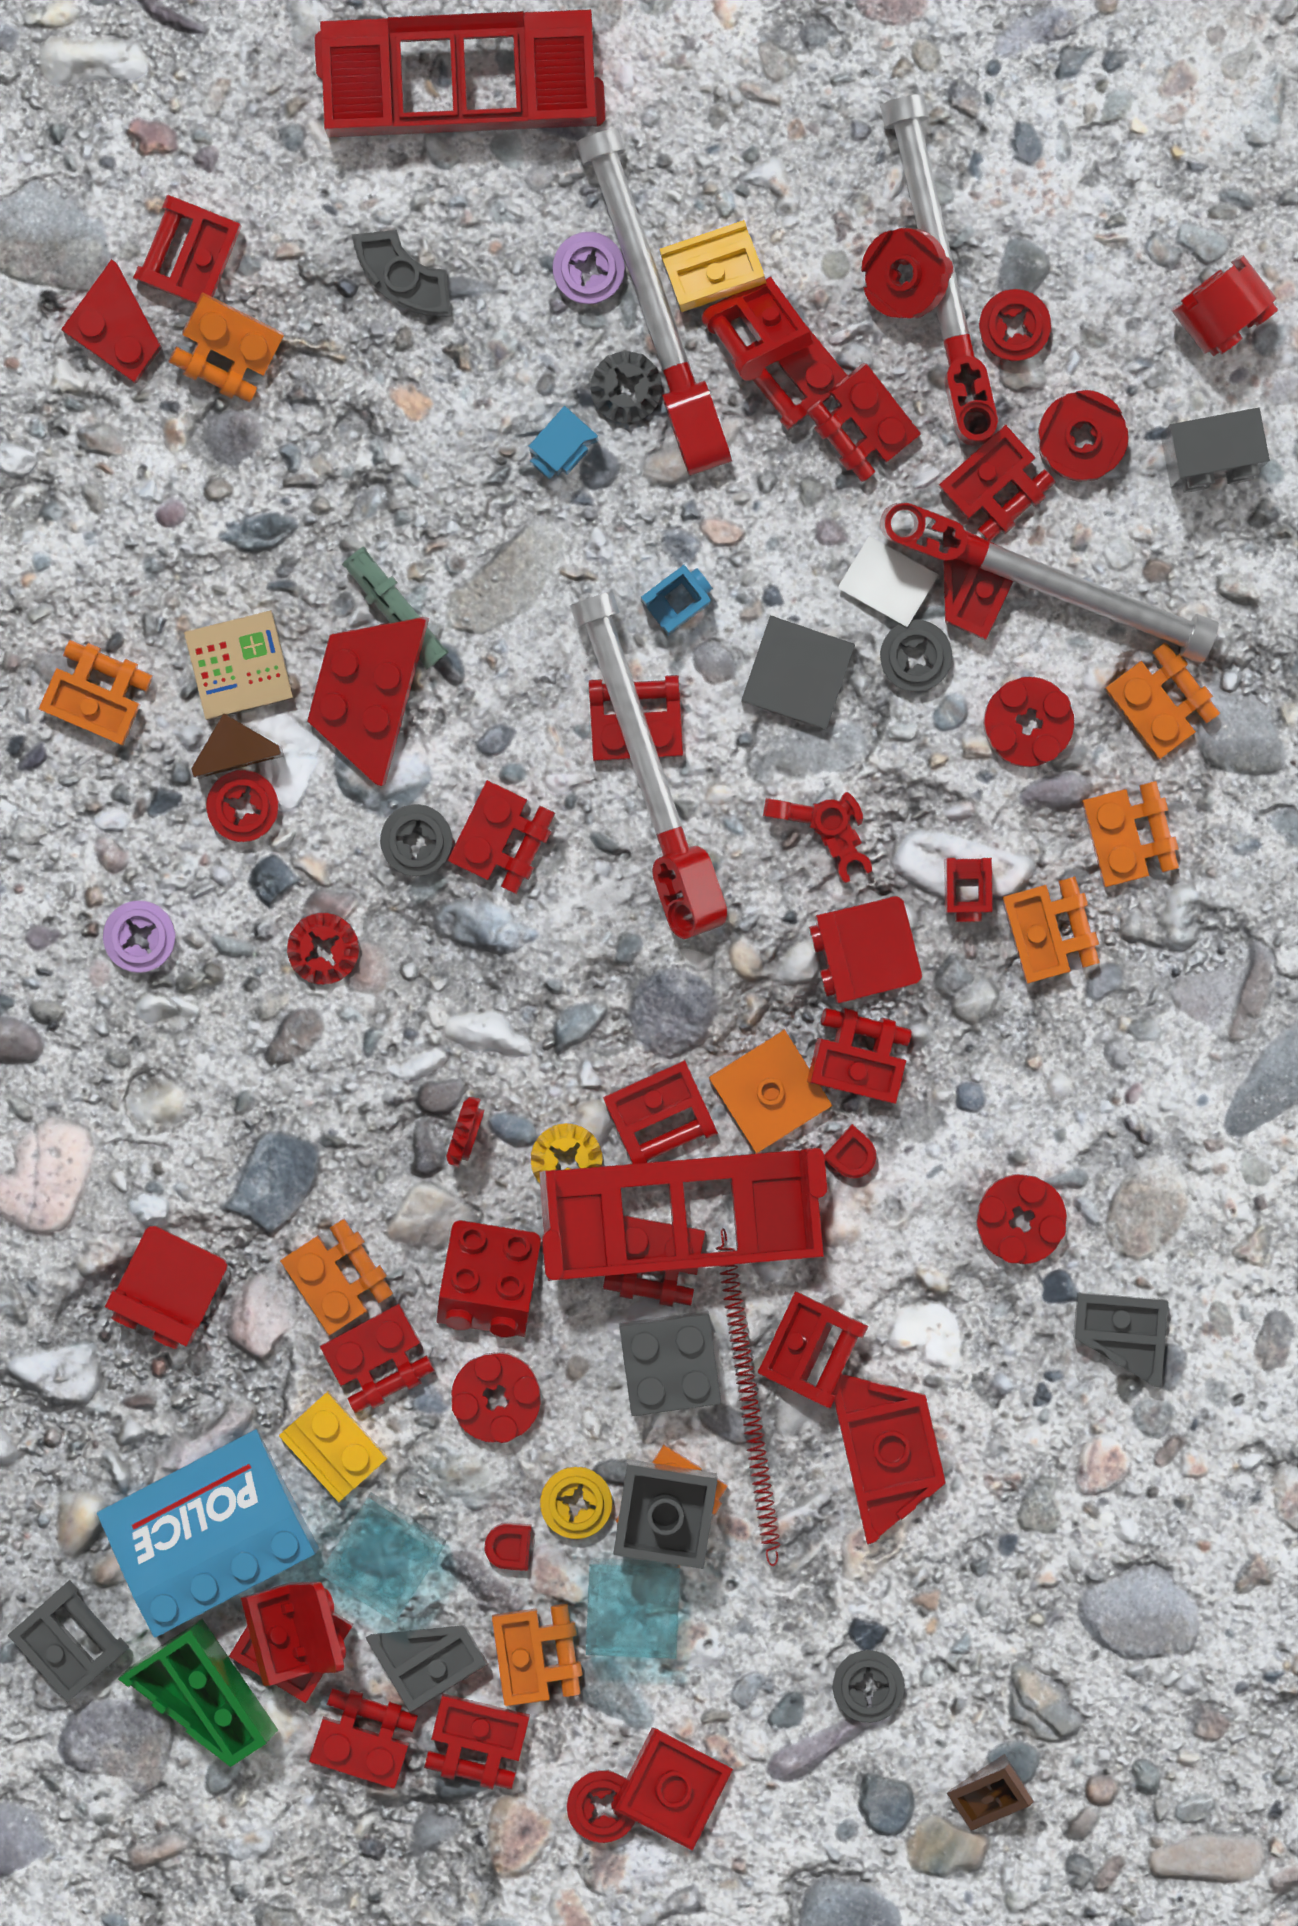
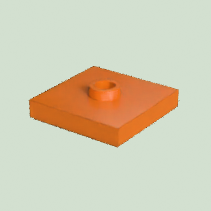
M785 1029L708 1077L756 1154L833 1106L820 1085L807 1082L810 1069Z

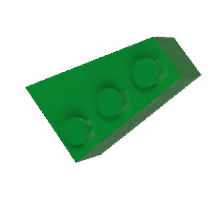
M200 1619L130 1666L118 1678L128 1688L132 1686L153 1703L151 1706L163 1714L165 1712L186 1728L185 1732L229 1767H232L267 1744L278 1731L203 1619Z

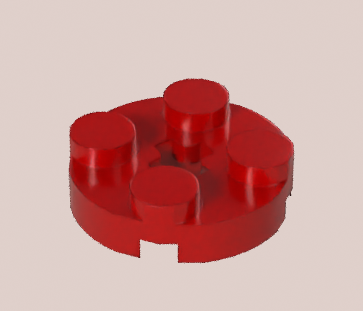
M910 228L889 230L877 236L864 254L861 272H865V282L867 287H863L864 292L871 305L886 316L921 318L931 312L943 299L948 288L949 279L953 274V264L950 258L946 256L940 242L930 233L921 229ZM900 264H911L913 268L911 282L906 281L903 284L899 282L902 276L898 270Z
M1091 390L1068 393L1055 400L1043 414L1037 433L1039 454L1046 461L1049 468L1059 476L1077 482L1095 481L1112 471L1122 460L1129 440L1128 428H1126L1125 419L1118 405L1104 394ZM1083 424H1087L1092 427L1090 435L1095 438V442L1093 445L1085 444L1082 448L1074 445L1075 438L1070 435L1072 428L1080 429Z
M1021 677L1007 682L992 695L984 712L983 727L990 746L1001 759L1019 767H1036L1054 760L1067 747L1074 730V714L1069 697L1055 684L1038 677ZM1028 709L1036 711L1035 718L1041 720V728H1033L1030 735L1022 733L1023 726L1016 723L1017 716L1025 715Z
M1012 1174L1000 1178L986 1189L978 1205L976 1227L981 1241L992 1254L1008 1263L1031 1264L1049 1256L1065 1236L1066 1208L1061 1196L1052 1185L1036 1176ZM1019 1206L1024 1212L1031 1210L1034 1218L1029 1221L1031 1228L1024 1232L1020 1227L1011 1228L1009 1221L1014 1218L1012 1210Z
M505 1352L486 1353L468 1361L457 1374L451 1390L452 1411L460 1426L474 1438L489 1443H506L524 1434L534 1423L541 1405L540 1385L532 1368L519 1357ZM498 1385H501L506 1389L504 1397L509 1402L505 1407L497 1405L493 1410L487 1406L488 1398L483 1393L487 1388L495 1390Z

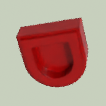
M851 1124L826 1151L824 1156L825 1160L841 1175L848 1178H860L873 1169L876 1162V1149L873 1143Z
M501 1523L493 1527L489 1531L484 1545L488 1560L494 1566L501 1569L528 1571L532 1524Z

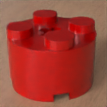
M1244 255L1231 261L1233 266L1224 273L1220 269L1181 300L1183 304L1175 306L1171 310L1204 354L1210 352L1212 356H1215L1218 353H1225L1243 339L1239 333L1245 326L1250 328L1253 325L1259 326L1278 311V308L1273 303L1276 300L1275 295Z

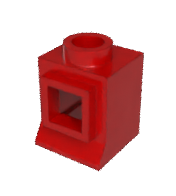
M992 858L944 859L945 913H955V922H982V913L993 912ZM978 879V902H956V880Z

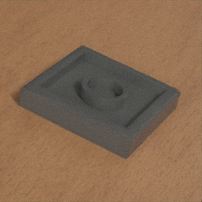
M770 615L741 702L826 730L855 644Z

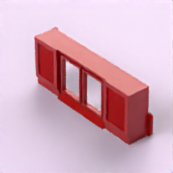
M592 9L320 21L321 31L315 35L316 74L323 82L324 128L328 138L583 126L598 127L605 122L604 83L602 79L594 75ZM513 37L516 108L467 110L464 39ZM450 40L453 111L404 113L401 42Z
M819 1148L539 1172L544 1228L542 1245L545 1275L548 1281L824 1257L818 1198L823 1197L827 1193L825 1156ZM731 1179L737 1251L689 1255L683 1183ZM668 1184L675 1256L627 1260L621 1188Z

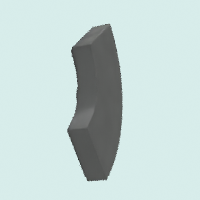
M397 230L352 234L356 255L363 271L376 289L396 305L417 314L435 317L451 316L447 271L445 269L428 268L414 261L401 246Z

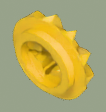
M570 1123L554 1125L541 1133L531 1151V1167L538 1182L540 1183L539 1172L555 1171L557 1169L555 1166L559 1160L554 1155L555 1153L549 1149L551 1146L566 1152L570 1147L573 1148L578 1143L580 1146L576 1150L578 1153L574 1158L579 1164L578 1166L580 1168L602 1167V1151L594 1135L587 1129Z
M566 1467L552 1475L542 1490L540 1498L542 1516L547 1525L563 1537L582 1539L592 1536L602 1529L610 1517L612 1510L611 1491L603 1477L586 1467ZM583 1484V1499L588 1501L589 1504L596 1506V1508H580L578 1514L574 1517V1521H570V1506L567 1503H563V1500L557 1499V1496H572L575 1490L578 1489V1485Z

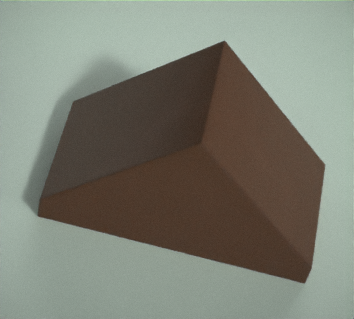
M223 713L191 770L193 777L200 779L284 757V753L279 745Z
M1005 1754L947 1792V1795L971 1831L1027 1808L1034 1803L1029 1790Z

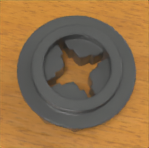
M624 350L607 355L594 369L590 384L591 396L595 406L605 417L620 423L637 422L646 418L657 407L662 394L661 376L657 367L644 354ZM619 370L620 374H624L627 379L643 376L634 387L637 403H634L632 398H628L625 393L609 397L610 394L614 393V389L619 386L615 371Z
M911 620L908 627L898 624L886 635L880 650L882 669L896 687L911 692L932 689L946 677L951 667L952 648L950 642L939 627L928 621ZM926 639L928 643L925 646L926 650L923 656L933 666L932 669L927 665L916 664L906 673L903 670L907 666L905 663L908 660V656L899 647V644L914 649Z
M421 804L407 805L397 809L385 821L380 835L381 850L386 861L398 872L409 876L428 875L439 869L446 862L452 848L451 829L446 819L435 809ZM417 821H420L422 835L430 840H435L436 845L421 846L416 860H413L411 846L405 844L404 841H398L397 836L412 835Z
M865 1649L849 1654L836 1668L832 1689L837 1705L847 1716L860 1722L871 1723L881 1721L896 1711L904 1696L905 1683L903 1674L893 1659L885 1653ZM866 1667L870 1668L874 1681H881L882 1684L888 1683V1686L874 1689L871 1704L869 1705L863 1690L849 1687V1685H856V1682L863 1681Z

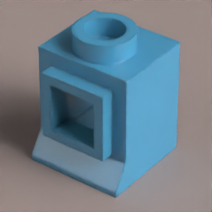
M564 406L528 446L529 451L534 455L530 463L548 479L554 474L559 476L562 471L568 475L588 453L586 446L599 441L598 435Z
M684 564L641 596V601L667 636H669L711 604V599L707 594L713 588L698 568L690 572ZM682 584L694 599V602L677 614L665 596Z

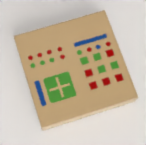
M271 610L184 632L206 720L222 717L223 713L230 715L294 699Z

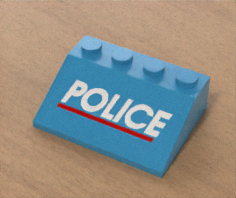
M257 1429L97 1512L131 1594L154 1638L315 1555L319 1549Z

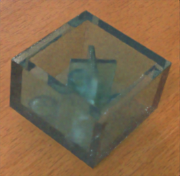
M370 1492L319 1574L396 1623L444 1548L446 1540Z
M590 1558L586 1655L676 1659L680 1565L648 1560Z

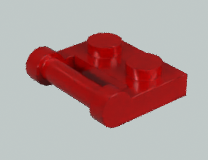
M166 195L162 205V209L165 210L144 264L137 267L133 279L146 286L161 290L196 305L202 292L211 297L214 296L242 226L238 222L176 197ZM181 218L189 219L193 222L171 276L167 277L160 274L159 272Z
M772 277L766 279V284L734 294L708 307L702 315L703 324L710 333L716 334L735 360L734 368L745 381L756 379L761 375L764 367L813 344L810 330ZM741 317L760 345L749 350L731 325V321Z
M811 330L813 344L776 362L804 395L805 399L795 405L765 367L761 375L752 380L782 416L779 421L787 431L809 415L807 410L818 401L824 403L832 396L829 390L848 376ZM756 340L747 347L750 350L760 344Z
M666 675L665 680L634 682L639 700L666 698L667 711L644 713L659 758L683 756L679 676ZM602 679L589 680L593 761L631 759L616 714L604 715L603 702L611 701L606 684H602Z
M685 1060L603 1097L633 1164L647 1163V1161L701 1136H705L708 1139L718 1134ZM692 1107L697 1119L639 1145L634 1134L635 1132Z
M795 1291L757 1373L818 1404L831 1408L836 1398V1395L832 1393L858 1337L863 1338L869 1326ZM835 1325L841 1328L842 1331L815 1386L807 1382L832 1326Z

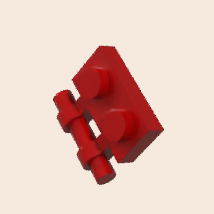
M862 363L829 390L830 394L839 404L831 413L821 401L816 402L807 410L809 416L816 423L815 431L822 439L827 438L841 455L839 458L841 464L847 471L852 469L861 482H864L876 472L866 459L873 450L877 452L884 462H888L921 435L920 431L867 363ZM849 418L864 436L856 444L853 443L841 427Z
M1005 424L943 480L938 487L967 520L980 508L984 510L989 519L977 530L985 540L991 542L1001 532L1006 534L1015 526L1014 520L1029 506L1033 505L1036 507L1046 498L1044 493L1056 481L1045 469L1033 480L1030 479L1023 470L1036 457ZM1012 481L1019 489V492L1001 507L993 497Z
M486 780L448 861L488 881L496 865L508 870L500 887L517 894L524 878L529 880L534 867L530 865L541 843H547L552 831L548 830L556 813L539 805L533 820L525 819L520 815L528 800ZM513 829L525 833V836L513 858L503 853V850Z
M825 1008L821 1016V1025L836 1029L835 1042L817 1038L807 1082L896 1104L907 1060L892 1057L890 1052L893 1043L908 1046L912 1034L911 1029L896 1026L895 1020L883 1017L879 1021L858 1016L857 1011L842 1008L841 1011ZM854 1034L874 1038L873 1051L851 1046Z
M623 1215L627 1260L675 1256L672 1224ZM687 1227L689 1255L701 1254L705 1230ZM698 1268L665 1271L663 1282L637 1278L638 1273L605 1276L603 1289L620 1292L619 1297L632 1300L633 1295L660 1300L659 1305L673 1307V1303L691 1306L694 1288L677 1285L679 1272L697 1275Z
M400 1303L319 1346L340 1386L355 1378L358 1379L362 1390L347 1398L355 1413L369 1406H372L373 1409L386 1403L384 1398L406 1386L410 1390L422 1384L420 1379L435 1371L427 1355L411 1363L406 1351L417 1346L421 1341ZM393 1359L398 1371L376 1382L370 1370Z
M332 1688L327 1705L343 1710L341 1721L323 1716L309 1762L395 1789L409 1743L392 1738L395 1727L413 1732L418 1715L401 1710L402 1705L390 1701L388 1705L362 1698L364 1693L352 1689L350 1693H346ZM359 1715L381 1722L380 1733L354 1726L356 1716Z
M442 1693L431 1740L447 1743L448 1748L446 1755L428 1751L424 1768L441 1772V1777L454 1780V1777L458 1776L481 1782L480 1787L493 1790L494 1786L512 1790L516 1772L501 1769L499 1764L501 1757L519 1761L530 1714ZM461 1748L488 1753L486 1764L460 1759Z

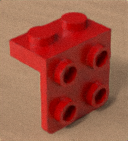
M893 896L814 916L816 925L810 926L809 931L815 953L822 951L824 953L827 969L821 970L820 974L826 997L834 995L836 1004L913 985L921 980L922 972L905 904L900 897Z
M463 1220L454 1222L451 1229L439 1294L436 1323L446 1324L455 1330H468L472 1328L490 1331L492 1334L504 1338L513 1336L525 1337L541 1243L540 1236L535 1232Z
M150 1226L145 1230L118 1288L111 1292L105 1308L114 1311L111 1319L126 1327L136 1330L138 1324H141L155 1331L152 1338L173 1349H177L179 1343L188 1346L192 1343L228 1267L227 1262L224 1258L158 1226Z
M289 1582L241 1597L263 1686H271L308 1673H337L344 1670L345 1644L340 1634L335 1631L332 1614L334 1613L332 1596L321 1582Z

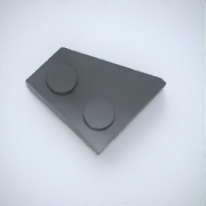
M1077 1292L1073 1337L1152 1386L1161 1387L1168 1300Z
M465 1625L377 1633L365 1637L410 1712H414L488 1665L487 1660Z

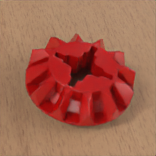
M1022 289L1002 291L993 296L981 312L979 320L981 339L996 357L1009 360L1010 362L1030 359L1045 346L1051 332L1049 311L1043 301L1029 291ZM1023 309L1026 310L1022 326L1027 330L1026 333L1032 337L1016 333L1012 338L1009 337L1007 342L1004 341L1007 325L1002 322L1003 319L998 314L1004 318L1007 316L1010 319H1014L1017 314H1021Z
M236 770L223 775L213 784L208 793L206 809L211 825L219 834L232 841L250 842L267 834L277 819L279 800L272 784L262 775L249 770ZM248 787H250V803L256 806V809L261 810L260 815L245 813L243 818L239 820L238 825H235L237 819L235 817L236 809L231 807V804L224 802L225 798L231 800L233 798L241 799L243 794L247 792Z
M315 913L301 919L289 934L287 955L293 970L306 981L321 985L332 984L345 978L354 968L359 955V942L354 929L343 918L330 913ZM313 932L316 937L319 936L323 941L329 938L333 939L337 935L339 936V939L334 942L335 945L330 949L333 955L332 959L336 963L335 965H332L329 960L326 961L322 956L316 959L313 958L309 962L306 958L315 949V945L312 942L314 939L310 933Z
M469 1097L463 1102L446 1155L450 1165L459 1168L462 1160L469 1161L485 1111L479 1108L481 1099Z
M609 1769L590 1771L574 1783L567 1798V1814L571 1825L577 1833L593 1842L608 1843L622 1838L631 1830L636 1821L615 1810L614 1814L618 1818L603 1812L599 1817L596 1816L592 1821L590 1820L593 1816L595 1804L591 1801L588 1793L602 1799L607 1794L610 1795L612 1791H615L611 1802L612 1807L626 1777Z

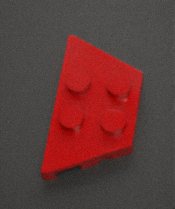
M417 617L399 622L330 634L307 722L376 785L383 786L386 784L429 622L427 617Z
M841 1374L832 1394L836 1395L834 1403L866 1542L871 1544L876 1542L884 1532L900 1519L902 1520L916 1509V1506L924 1499L930 1497L945 1485L946 1481L926 1395Z

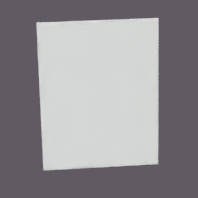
M869 536L837 588L908 627L939 574Z

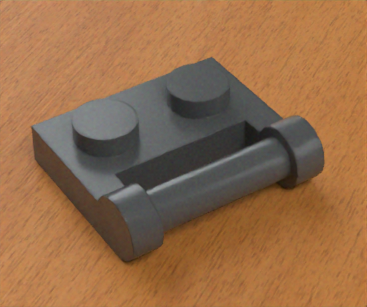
M71 1580L66 1582L8 1634V1637L67 1703L129 1648L121 1637L116 1639L76 1594L79 1589ZM61 1605L103 1650V1653L95 1660L54 1616L53 1612Z

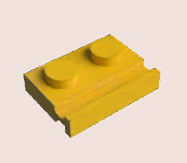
M745 220L659 249L681 312L766 284L765 275L748 233Z
M329 1391L279 1434V1437L338 1502L388 1459V1456Z

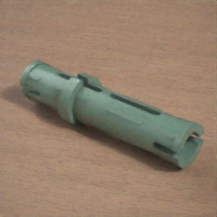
M364 546L342 563V566L348 570L367 594L364 599L369 605L374 603L390 623L420 617L395 587L398 584L393 576L389 578L386 576ZM428 626L419 660L423 663L426 670L449 652Z

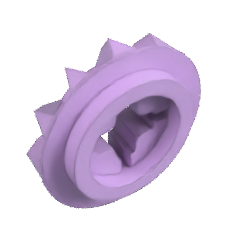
M581 232L575 234L560 245L554 256L553 276L562 294L576 303L598 304L612 297L624 278L625 264L620 249L610 238L600 233ZM594 250L596 251V267L602 269V272L607 273V276L602 274L599 276L592 275L590 280L586 282V285L581 286L583 279H581L582 271L577 269L575 265L570 264V262L576 264L578 262L586 263Z
M131 901L116 908L108 917L103 930V943L108 956L116 965L127 971L143 973L160 967L173 952L176 932L170 916L162 908L147 901ZM131 920L133 925H137L140 929L147 926L151 927L155 924L156 928L147 937L151 953L147 949H143L139 944L128 946L124 949L123 946L133 936L130 930L131 926L127 921Z

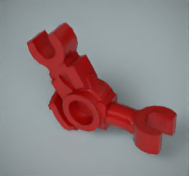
M845 792L839 801L834 799L824 800L818 804L813 803V806L770 798L765 799L763 816L809 824V828H813L820 835L831 858L838 856L837 874L844 883L851 881L846 868L848 863L853 860L861 863L862 869L866 874L872 872L870 859L866 855L859 853L855 848L862 844V841L855 829H852L850 826V816H853L854 822L857 826H860L863 822V813L858 802L850 793Z

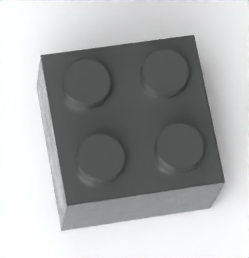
M1260 407L1173 423L1161 434L1170 488L1182 485L1183 493L1210 488V484L1215 483V479L1226 477L1227 484L1253 480L1254 476L1260 474L1259 470L1270 461Z
M709 1311L619 1323L631 1416L721 1404Z
M628 1459L613 1555L704 1569L718 1480L717 1473Z

